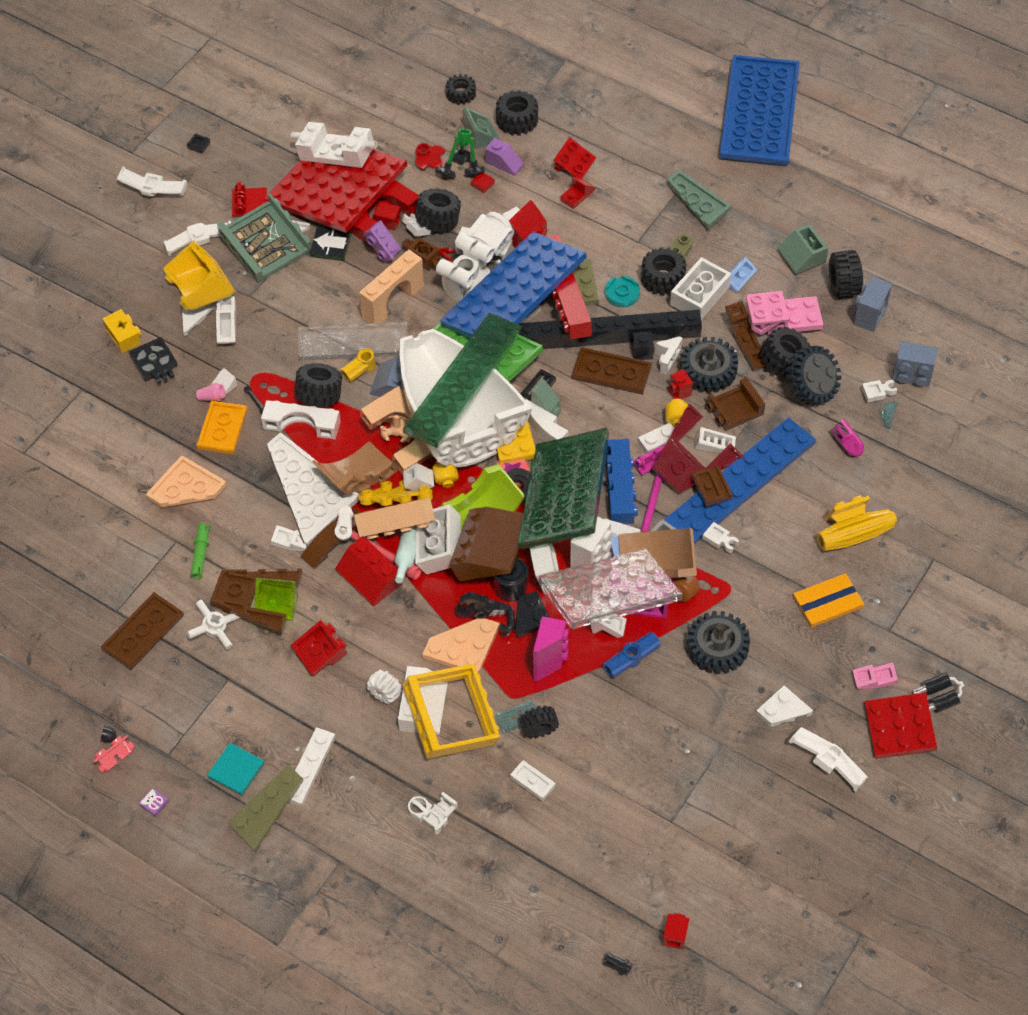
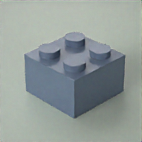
M871 277L869 283L866 282L864 284L863 294L857 297L855 303L857 307L853 313V317H855L854 325L875 332L888 307L892 288L891 283Z
M900 341L893 380L900 383L929 387L935 366L937 347Z

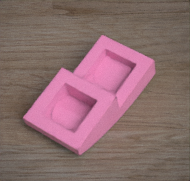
M893 662L875 668L872 665L853 670L858 689L879 688L899 683Z

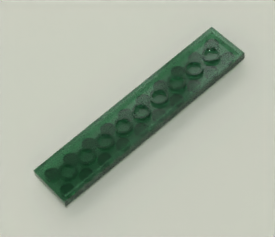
M489 312L404 426L403 433L438 448L519 336L522 326Z

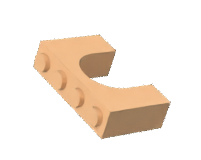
M410 250L406 251L359 292L362 320L376 329L388 318L387 300L398 284L399 288L411 296L424 286L421 257Z
M398 386L362 408L360 416L370 430L384 421L393 418V415H399L400 418L412 425L415 431L414 441L395 453L392 458L393 463L403 475V471L415 463L421 464L433 455L418 430L408 407L404 390H401Z

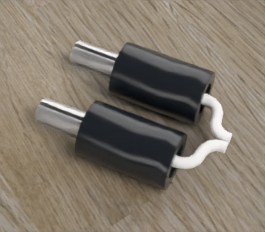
M947 672L924 681L925 685L913 690V694L928 692L929 695L953 686L951 680L960 685L959 694L954 689L932 698L933 703L928 704L930 711L936 709L939 713L961 703L959 697L962 695L964 684L962 681H957L954 677H949Z

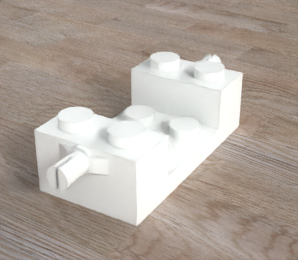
M308 122L301 133L292 131L290 135L291 139H298L295 146L300 160L362 168L372 149L377 147V141H374L371 129L354 127L350 136L327 134L324 123Z

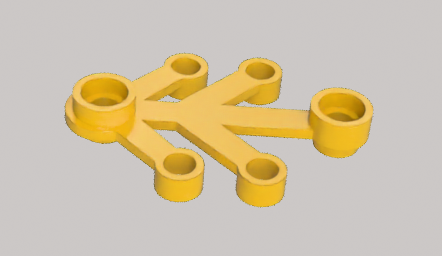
M404 480L400 481V486L392 489V482L384 481L381 482V487L376 490H362L358 494V500H360L362 505H371L377 502L383 506H388L392 504V500L401 504L411 502V496H417L418 500L429 497L432 500L433 493L430 486H420L419 490L405 491L409 489L404 487Z

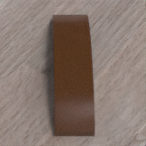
M740 301L725 306L733 335L750 367L756 370L767 366L763 363V358L760 356L761 347L748 321L749 315L743 302Z
M354 508L352 509V531L358 532L354 515L362 512ZM338 518L325 527L301 555V559L313 569L328 558L327 553L342 541L335 536Z

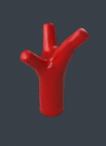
M436 247L439 249L441 256L449 262H453L448 254L455 253L454 249Z

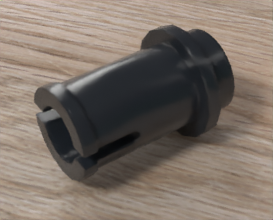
M608 952L604 959L606 961L603 962L604 966L620 972L621 976H628L633 965L629 962V959L623 960Z

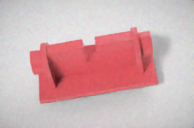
M127 735L124 738L119 736L110 743L112 745L111 748L107 751L102 749L94 756L96 759L92 764L95 765L98 762L99 766L97 768L101 773L104 771L108 772L118 763L114 758L115 755L120 760H123L133 752L135 746L132 742L127 743L125 741L128 738Z

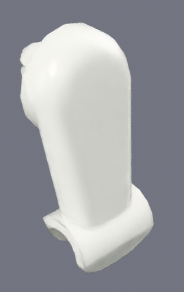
M342 506L338 511L335 536L339 540H347L352 535L353 512L349 506Z

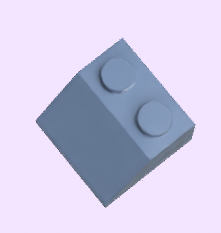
M396 356L379 365L370 395L381 397L398 386L401 390H404L401 378L400 357Z

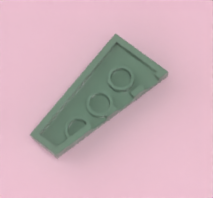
M677 170L667 179V184L707 229L711 228L731 210L729 203L680 170Z

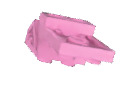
M782 291L746 295L745 302L751 328L756 333L763 335L768 332L769 336L778 327L793 328L797 332L823 329V321L816 296L784 300Z

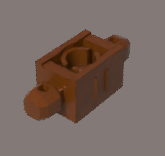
M420 237L415 241L405 239L402 243L405 250H410L422 258L423 268L428 272L432 267L436 268L442 259L440 258L439 249Z

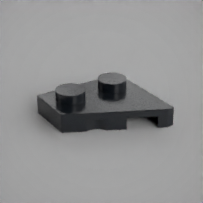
M537 590L518 598L516 638L539 631L542 616L550 618Z

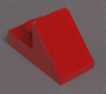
M572 177V186L560 196V201L575 209L596 190V187L582 178Z

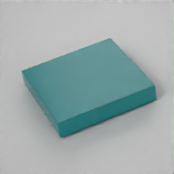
M229 743L207 774V777L243 796L265 762Z

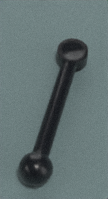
M245 386L244 392L250 395L252 400L260 409V414H262L264 407L261 406V404L258 402L256 397L251 392V387Z

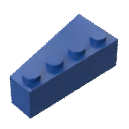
M629 439L606 440L605 462L610 520L621 524H634V516H638L637 504H634L636 488L632 486V484H635V476L631 472L633 457H630Z

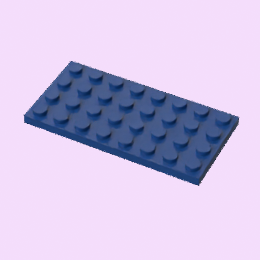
M733 55L720 158L788 165L800 61Z
M532 232L440 320V323L443 327L495 348L587 258L586 252Z

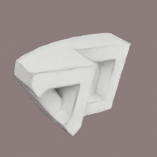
M278 525L276 526L270 545L295 551H304L307 548L306 544L301 540L298 530L293 531Z

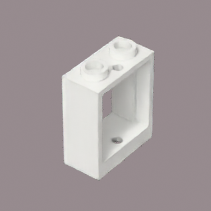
M536 532L533 535L527 536L535 575L544 594L562 590L563 584L555 549L547 532Z

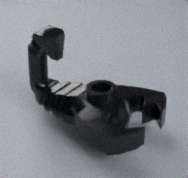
M473 592L465 593L460 597V604H463L462 606L456 603V614L459 618L484 619L487 616L507 615V625L503 623L499 625L500 635L508 637L510 632L515 629V612L508 604L490 600L486 595ZM463 603H467V606L469 605V608H465V605Z

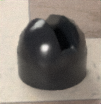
M104 726L101 742L111 743L116 739V731L111 727Z

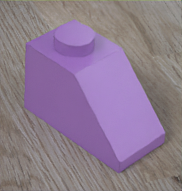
M496 138L485 149L487 164L513 176H516L524 166V162L511 146Z

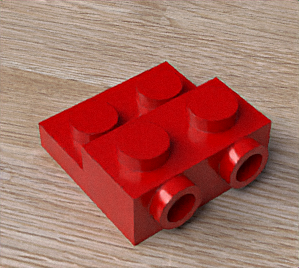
M322 620L291 644V647L313 676L329 663L334 665L348 653L345 649L347 647L345 641L341 637L337 638L335 636L337 631L331 623L326 624Z

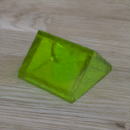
M256 578L254 608L287 614V620L293 621L298 600L296 581Z

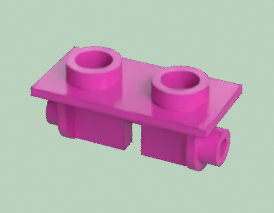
M665 444L633 460L634 466L641 475L653 470L652 467Z

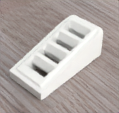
M700 427L696 433L694 449L721 453L726 448L725 441H728V445L731 443L735 447L736 437Z

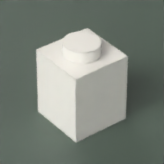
M415 463L403 471L405 488L415 491L419 490L420 486H430V489L434 487L433 470Z

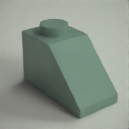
M541 379L531 391V402L558 417L561 412L560 399L548 383Z

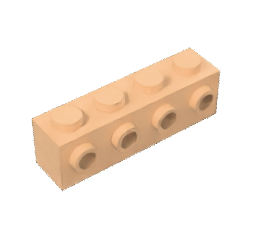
M430 497L354 515L359 537L367 536V539L379 537L378 533L382 532L384 536L394 534L396 529H400L401 532L412 530L414 525H417L418 528L429 526L428 522L435 520Z

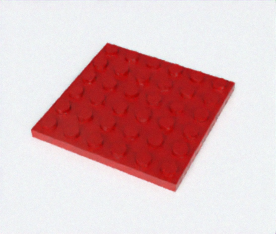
M373 149L362 168L300 160L269 194L274 199L277 198L283 210L347 233L408 165L406 160ZM268 195L264 198V200L269 201Z

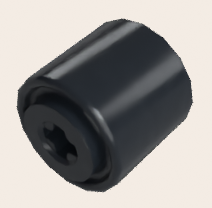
M518 557L515 559L511 573L493 576L494 592L501 600L515 602L518 601L520 596L527 593L528 567Z

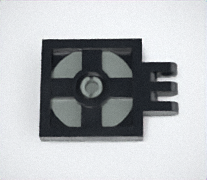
M162 337L128 351L130 358L144 381L154 378L159 385L161 384L160 377H162L164 382L168 380L166 374L171 379L175 377L171 369L177 367L178 364Z

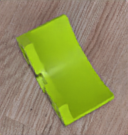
M497 464L483 469L481 475L471 485L473 489L466 495L462 493L456 498L442 503V506L450 504L461 515L462 531L470 509L491 507L515 512L524 499V494L503 468Z

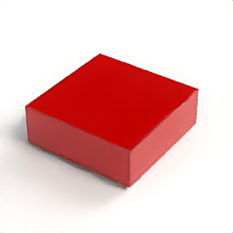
M484 172L479 173L471 180V186L482 193H485L495 184V179Z

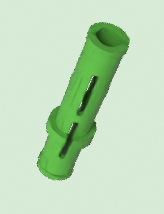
M206 523L198 524L197 536L193 542L195 548L190 577L194 579H201L203 576L206 548L209 546L208 535L210 525H206Z

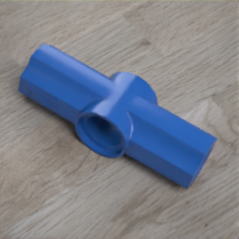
M649 632L636 642L626 644L621 652L603 663V668L607 675L614 679L627 669L637 667L643 658L660 648L661 643L654 633Z

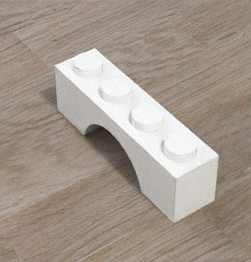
M267 400L261 417L262 426L265 430L281 432L292 423L303 422L315 429L317 437L335 440L341 422L339 411L334 409Z

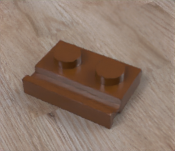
M719 465L716 468L711 469L710 467L693 472L692 478L706 507L722 503L727 499L732 500L733 495Z

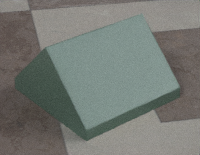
M464 107V127L472 131L471 137L474 138L475 149L488 146L494 138L500 140L489 117Z

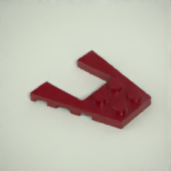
M691 404L686 407L652 467L678 495L696 485L692 478L693 472L710 467L711 469L716 468L717 465H719L722 471L738 458L744 457L730 443L705 468L679 442L703 417Z

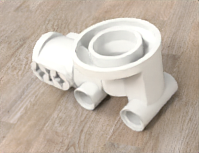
M497 212L480 215L469 229L467 235L462 233L456 241V248L463 251V255L457 257L452 263L445 259L439 261L436 273L442 276L443 289L450 298L456 301L462 300L490 273L487 263L491 261L493 255L498 256L504 250L514 234V229H512L510 222L504 216Z

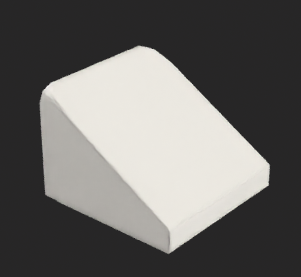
M225 368L220 371L212 383L222 384L225 388V395L237 386L236 378Z

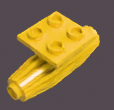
M861 495L851 499V502L844 503L842 501L833 505L834 508L828 511L829 514L824 520L825 522L833 520L836 523L818 532L817 541L823 551L847 548L876 538L894 528L897 517L889 509L865 513V506L870 497L862 498Z

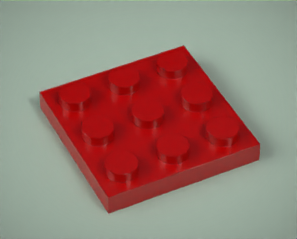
M926 692L865 701L875 759L937 750Z

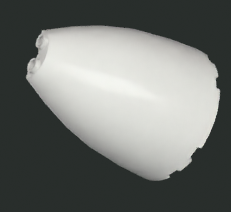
M435 329L422 331L418 334L417 338H413L411 335L400 339V368L406 401L422 438L439 463L445 466L453 464L455 467H464L481 462L498 453L496 449L503 444L508 445L517 436L516 431L520 426H525L531 414V406L492 365L476 353Z

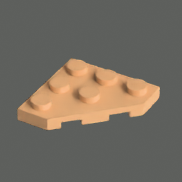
M181 455L148 491L146 497L160 507L215 499L227 486L225 480Z
M485 618L475 619L429 638L422 656L424 659L452 668L475 664L477 673L480 674L499 630L500 623Z

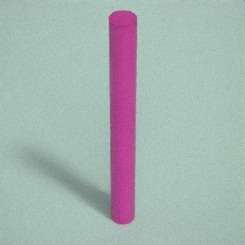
M657 473L641 532H647L650 529L662 483V478Z

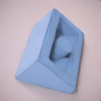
M746 257L741 259L730 270L731 281L729 289L736 293L757 271V268Z

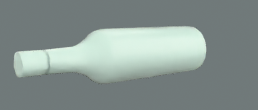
M412 526V530L402 532L395 556V564L398 567L395 579L397 583L403 582L406 570L410 569L415 561V526Z

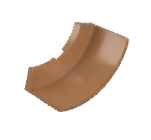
M367 442L354 454L338 462L323 464L315 460L312 461L346 494H352L355 491L361 493L362 490L366 489L371 490L372 485L377 482L381 484V482L386 481L398 471L394 463L387 459L371 442Z
M692 528L618 535L622 581L654 579V575H658V578L697 576Z

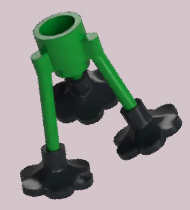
M458 130V136H455L448 161L444 167H436L438 173L448 177H455V172L451 170L452 160L458 163L470 161L471 167L465 169V174L476 175L485 172V167L478 166L477 160H475L474 138L471 137V130ZM470 144V151L465 150L464 146Z

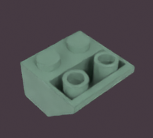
M811 224L794 230L777 249L795 275L826 262L828 254L827 245Z

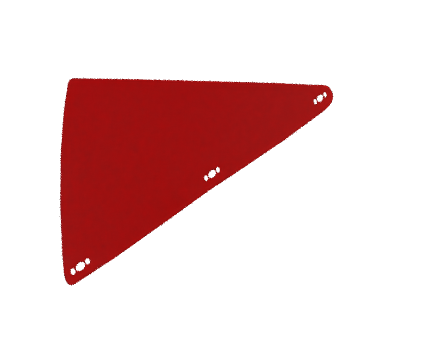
M267 372L258 373L250 380L253 394L264 406L266 400L309 406L295 397V382ZM265 382L267 387L276 386L280 389V393H270L267 387L261 388L260 384ZM281 392H287L286 397H281L280 394ZM339 401L327 407H317L339 411L341 422L336 440L317 437L315 429L303 422L292 423L283 429L298 447L317 462L323 464L343 460L354 454L367 442H371L387 459L392 461L395 453L411 444L415 439V436H412L410 442L405 441L402 443L400 440L403 437L390 435L388 436L389 441H386L381 436L380 427L384 426L388 429L391 427L390 424L383 422L370 430L360 416V410ZM432 456L420 465L432 470L437 459ZM474 464L457 467L459 478L452 487L443 488V485L436 484L434 480V487L431 488L433 493V499L431 500L432 508L441 507L442 503L450 501L462 493L465 495L473 489L471 485L474 482H468V478L474 477L476 481L483 469ZM398 470L386 481L392 482V489L400 486V481L404 480V475ZM375 483L371 486V490L380 488L381 484ZM534 493L527 502L520 504L515 512L529 514V521L536 524L539 532H547L555 549L563 589L544 594L535 575L529 542L524 538L516 557L522 559L528 567V590L526 594L537 590L550 618L566 621V629H569L567 661H563L562 668L539 681H534L533 650L538 631L516 638L518 601L507 602L497 597L493 588V576L459 581L453 570L448 568L426 574L422 570L420 576L414 580L405 573L409 581L450 629L478 619L459 618L457 616L456 603L459 606L464 604L465 608H469L467 603L460 604V597L465 593L473 592L486 595L490 600L503 602L512 607L515 612V629L510 632L508 637L500 635L499 627L483 665V668L499 687L512 699H519L550 689L603 667V663L621 652L626 644L636 642L649 632L654 633L658 638L662 637L725 599L732 590L731 585L726 581L696 567L697 576L693 577L697 581L703 580L708 582L711 588L705 590L699 587L697 595L686 602L675 600L670 594L667 619L615 612L626 618L623 636L617 638L604 630L593 634L590 624L593 603L597 602L608 608L610 584L612 581L622 580L621 568L612 554L609 562L603 564L599 577H595L591 583L571 574V541L587 519V516L579 512L571 516L561 506L552 508L545 505L533 511L531 504L543 498V496ZM411 496V501L418 500L417 496ZM359 500L351 509L357 508L360 512H366L401 503L392 500V504L388 506H383L377 502L371 505H362ZM396 529L394 534L384 536L383 532L378 533L379 537L374 538L382 548L396 555L402 535L401 530ZM654 575V579L625 582L670 588V583L675 578H658V575ZM717 587L719 592L713 593L711 589ZM507 615L487 616L485 618L507 625Z

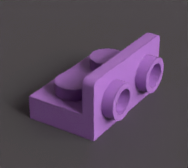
M381 220L377 221L364 233L368 244L373 246L377 256L384 262L392 260L394 255L401 250V247Z

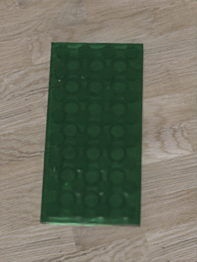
M607 427L536 444L518 542L521 549L533 548L595 533L609 439Z

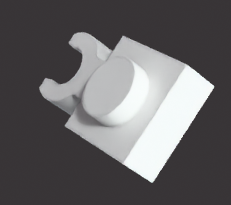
M413 213L410 217L406 214L403 215L402 222L407 224L406 227L414 236L430 235L431 230L422 227L416 221Z
M880 380L863 383L862 391L867 403L883 400L886 394L889 396L895 395L897 388H889L893 387L894 380H888L885 384H881Z
M715 522L711 524L702 537L703 540L718 549L721 545L724 546L725 551L728 553L733 552V547L729 544H734L735 546L739 544L737 538L729 537L730 532Z

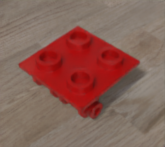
M569 137L553 159L555 161L554 169L556 171L565 169L574 177L583 178L597 157Z
M237 182L235 189H232V217L243 216L266 203L267 201L264 198L267 196V187L245 188L243 182Z

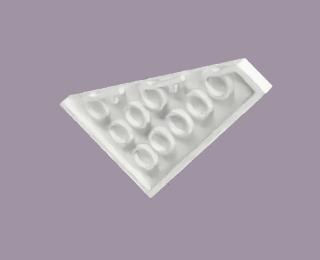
M280 432L267 446L304 544L308 547L325 527L338 518V511L342 506L352 507L359 501L358 493L346 494L342 492L312 462L315 460Z

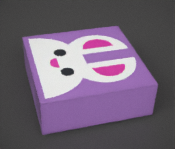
M152 788L139 802V805L156 817L168 804L169 800Z

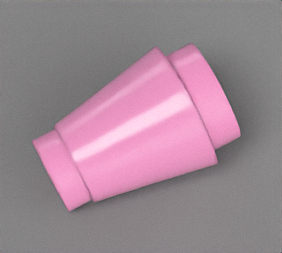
M214 383L197 390L196 396L199 401H221L222 398H225V388L222 384Z

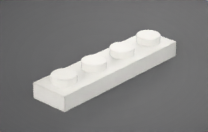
M316 727L295 770L304 781L289 803L300 807L303 806L336 738L334 733Z

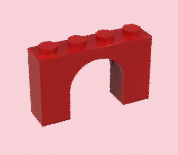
M394 180L349 230L350 233L368 244L364 233L377 222L369 214L375 208H378L380 202L399 206L400 211L410 217L412 213L416 212L419 195Z

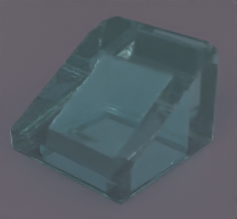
M897 402L885 403L883 406L882 417L887 429L891 428Z

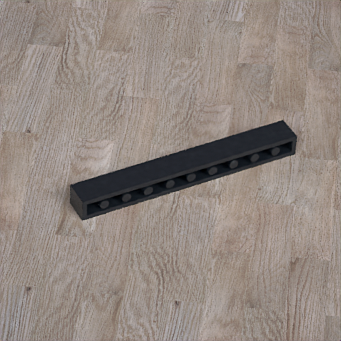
M700 310L590 318L592 336L571 340L568 332H564V321L561 320L518 324V334L542 345L543 349L632 343L633 333L649 331L652 333L653 341L668 340L676 337H682L683 339L701 337L702 329Z

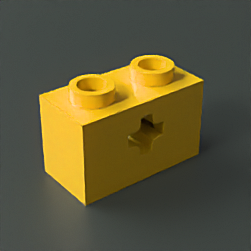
M122 309L102 318L105 330L121 353L141 344L139 328L133 326L129 314L125 315Z

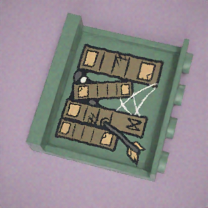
M268 194L269 201L230 224L226 225L223 221L217 224L220 237L257 283L311 252L309 237L306 234L303 235L299 225L291 220L288 211H284L277 198L274 199L271 194Z

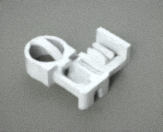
M444 792L441 793L440 802L437 805L434 804L433 808L432 804L422 796L413 797L408 803L409 815L420 823L423 820L434 828V834L441 832V827H445L448 824V817L458 807L457 802ZM415 804L422 812H413L411 810L412 805Z

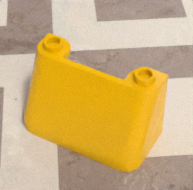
M195 240L163 268L167 281L171 284L175 283L181 291L182 296L180 298L182 301L180 303L186 310L191 309L193 311L228 298L236 292L219 264Z

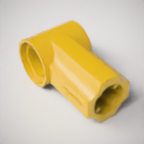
M367 348L360 350L357 358L340 369L344 379L352 382L364 372L373 371L376 367L373 351Z

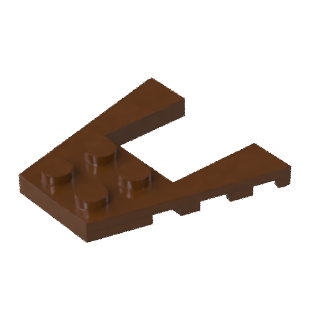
M298 568L297 571H287V569H278V571L258 569L257 572H247V569L221 570L210 599L211 605L282 634L287 614L251 608V604L260 582L298 589L303 570L301 568Z

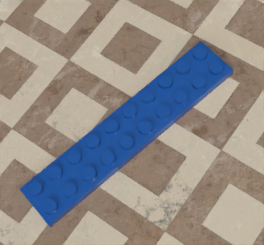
M788 417L745 452L743 458H738L722 471L733 495L732 500L727 499L722 503L706 507L698 491L666 517L664 521L676 529L692 528L694 544L702 539L703 534L713 522L720 524L812 447L816 439Z

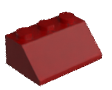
M364 536L347 548L335 568V571L373 607L403 584V582L397 583L395 581L398 568Z

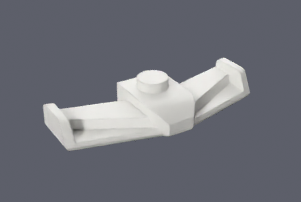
M124 166L116 178L117 181L127 184L147 196H155L157 194H179L183 196L188 186L186 180L164 181L163 176L146 173L145 177H142L125 169Z
M197 223L188 226L185 232L172 239L163 241L168 256H171L172 253L187 246L193 240L199 245L210 243L209 237H218L220 235L218 234L217 224L204 225L203 223Z
M802 727L789 740V743H795L816 754L817 756L813 762L828 774L836 769L850 783L855 792L858 791L868 778L840 747Z

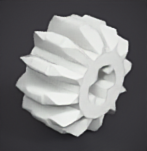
M383 670L372 674L367 682V689L371 691L370 694L374 695L375 699H379L381 703L385 702L386 704H390L399 697L402 686L398 683V679H395L388 671L384 672Z

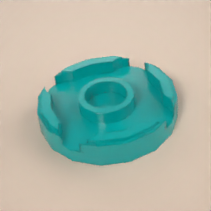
M621 276V278L614 277L605 286V297L613 306L619 308L632 306L640 298L639 284L633 278Z

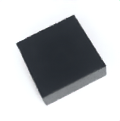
M195 133L188 142L187 149L203 154L211 143L210 138Z

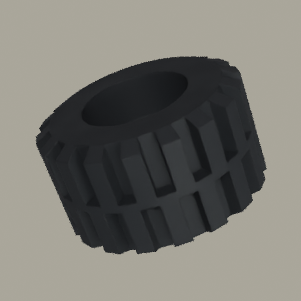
M511 90L509 93H504V96H500L496 102V122L501 130L504 129L505 133L509 132L510 135L527 134L528 131H532L538 122L537 99L533 98L531 93L528 94L527 91L521 92V90Z
M431 188L424 190L423 193L419 194L417 200L416 221L428 230L444 232L454 229L458 224L461 201L457 195L445 189Z
M659 247L658 250L652 249V252L646 253V256L643 257L641 282H643V286L647 287L649 292L653 291V294L657 295L659 293L662 296L664 294L671 295V291L686 275V260L681 253H677V250Z
M855 250L833 252L830 255L829 278L836 297L859 295L861 293L863 270L860 257Z
M778 327L769 334L760 349V356L763 358V363L767 365L766 367L773 370L772 372L775 374L779 373L780 376L790 375V372L786 371V367H790L787 363L792 359V354H796L797 350L810 347V343L807 342L806 337L802 336V333H798L795 329Z
M311 363L299 367L295 378V397L309 406L327 407L335 404V402L339 401L341 394V372L335 367L323 363Z

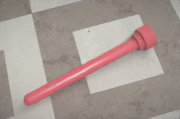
M353 530L350 538L357 541L360 538L359 533ZM367 539L388 560L395 564L396 555ZM415 562L410 569L406 570L407 576L414 580L422 572Z

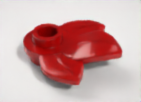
M420 143L415 149L417 156L415 163L422 170L427 168V166L431 168L442 167L443 162L440 156L446 150L439 145L430 146L427 143Z

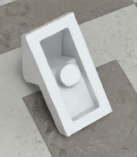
M682 337L660 341L655 344V354L660 356V373L668 374L682 350Z
M594 602L590 616L592 633L595 634L604 630L620 638L624 634L626 618Z

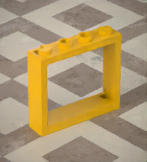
M475 664L408 676L402 684L427 759L492 746L500 738L499 727L493 718V709L489 707L487 692L482 687L481 677L477 673ZM465 679L485 736L439 745L420 687Z

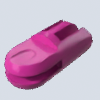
M842 419L841 423L849 433L838 423L835 425V428L843 438L833 428L830 432L849 455L858 457L864 452L865 446L846 420Z

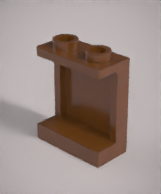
M745 377L740 380V385L737 388L716 397L712 393L708 394L706 407L715 416L717 424L722 426L724 431H727L764 415L765 403L748 378Z

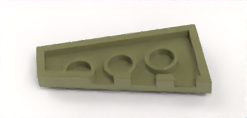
M288 764L227 823L257 852L262 840L268 836L271 831L270 828L276 819L280 818L283 813L282 810L291 801L303 783V778Z

